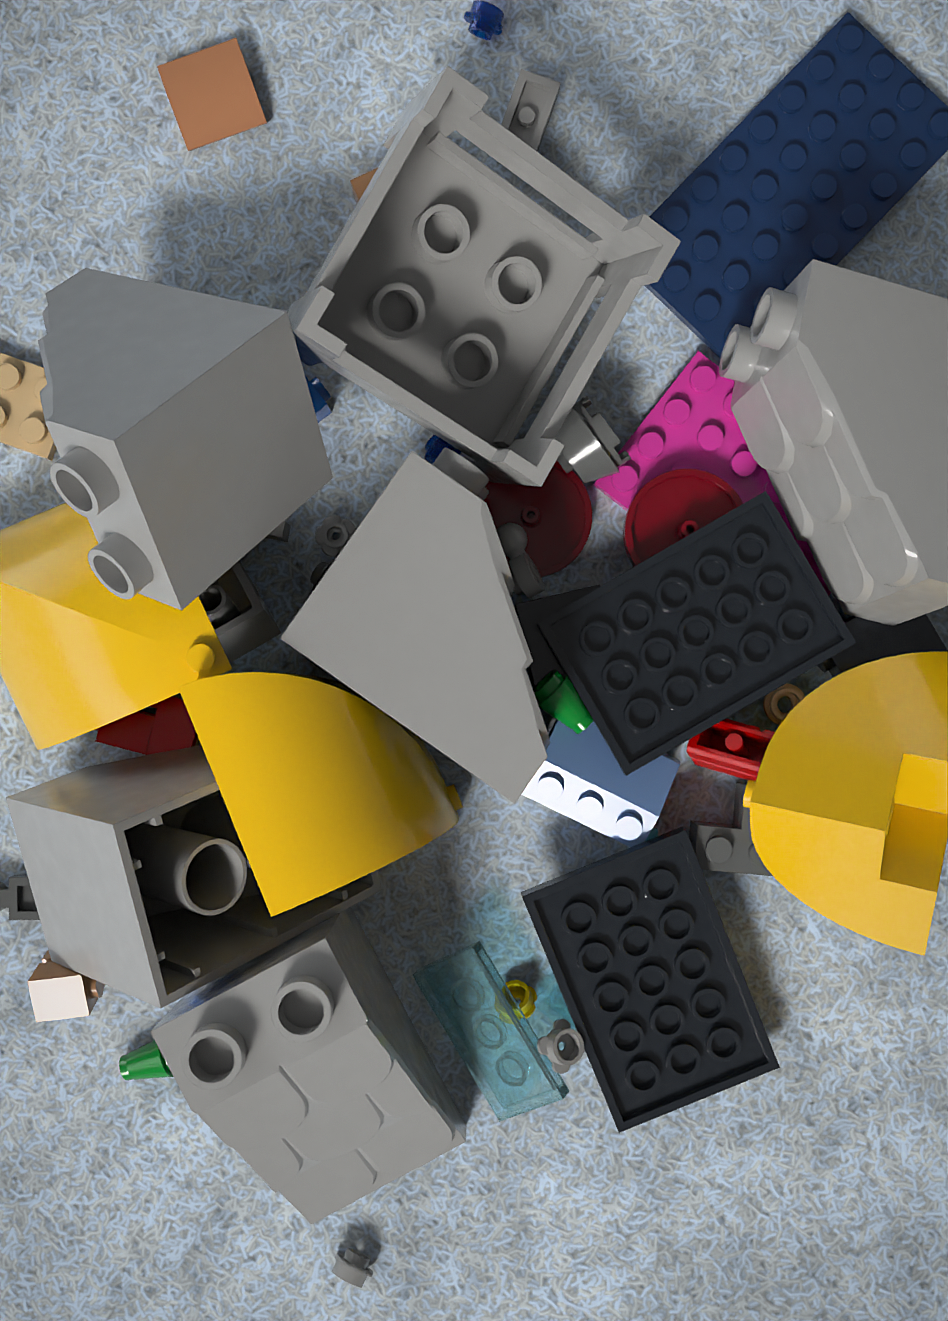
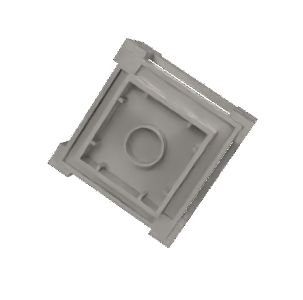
M447 66L403 109L383 144L389 150L308 291L303 297L291 304L287 313L301 362L307 366L324 363L460 450V456L480 469L489 478L490 482L541 487L564 448V445L555 440V437L641 286L659 281L681 241L646 214L628 220L482 111L489 96L451 67ZM456 130L592 230L594 234L586 237L581 236L447 136ZM604 297L525 438L515 439L594 298Z

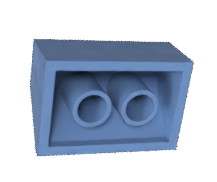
M556 720L549 733L550 745L546 750L548 757L522 795L628 847L645 842L659 818L680 766V760L665 753L625 776L594 722L584 731L576 734L572 729Z

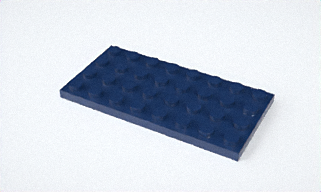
M847 12L649 216L681 242L659 281L645 285V287L721 359L730 331L736 324L749 328L752 326L760 299L769 287L784 291L813 259L837 266L948 151V106Z

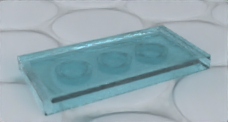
M480 941L425 965L412 974L499 1122L563 1100L569 1093L568 1087L560 1074L553 1071L552 1062L549 1058L538 1052V1037Z

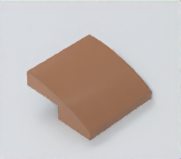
M237 38L157 66L188 151L267 124Z

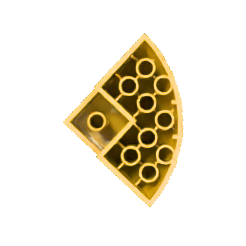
M935 651L902 654L862 664L837 675L808 694L789 712L778 726L765 751L756 781L748 780L743 798V807L750 808V829L755 849L766 868L790 893L816 912L858 934L924 956L948 839V652Z

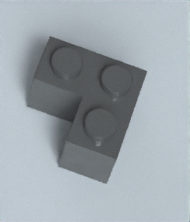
M736 782L732 824L690 820L689 839L702 870L773 876L763 864L752 841L750 808L743 807L747 783Z

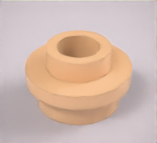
M784 684L765 695L763 707L766 716L773 723L780 725L789 712L805 698L804 693L795 685ZM784 696L788 697L791 701V708L786 713L781 712L777 706L778 700Z

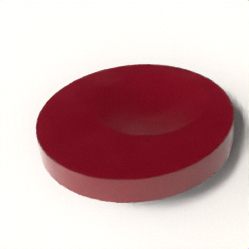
M556 460L541 487L492 483L488 481L485 488L489 491V494L484 499V502L488 505L496 530L506 523L518 524L525 530L528 540L525 552L534 562L541 578L563 570L579 556L590 535L592 506L584 484L573 471L567 474ZM506 557V560L509 565L510 558Z
M676 469L658 475L641 488L626 512L623 540L627 556L633 567L744 503L727 482L703 470Z

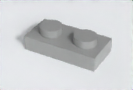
M521 69L501 125L538 152L557 100L561 83Z

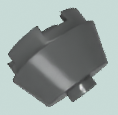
M584 396L574 404L555 437V440L564 445L557 461L567 474L575 469L584 483L620 473L618 468L631 459L627 451L624 450L618 455L614 449L621 442L600 412L592 417L588 413L586 408L592 403L587 396Z

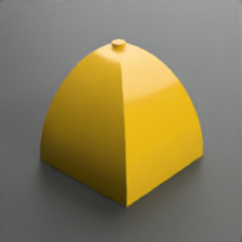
M66 502L0 530V674L37 750L75 738L180 693L178 686L202 678L217 676L232 669L199 596L183 610H179L138 593L131 599H122L110 592L98 580L88 562V552L98 544L87 517L74 511Z
M244 672L202 678L178 686L271 917L331 892L408 855L440 837L459 821V815L456 810L463 808V804L454 784L446 786L434 758L419 736L344 683L312 675Z

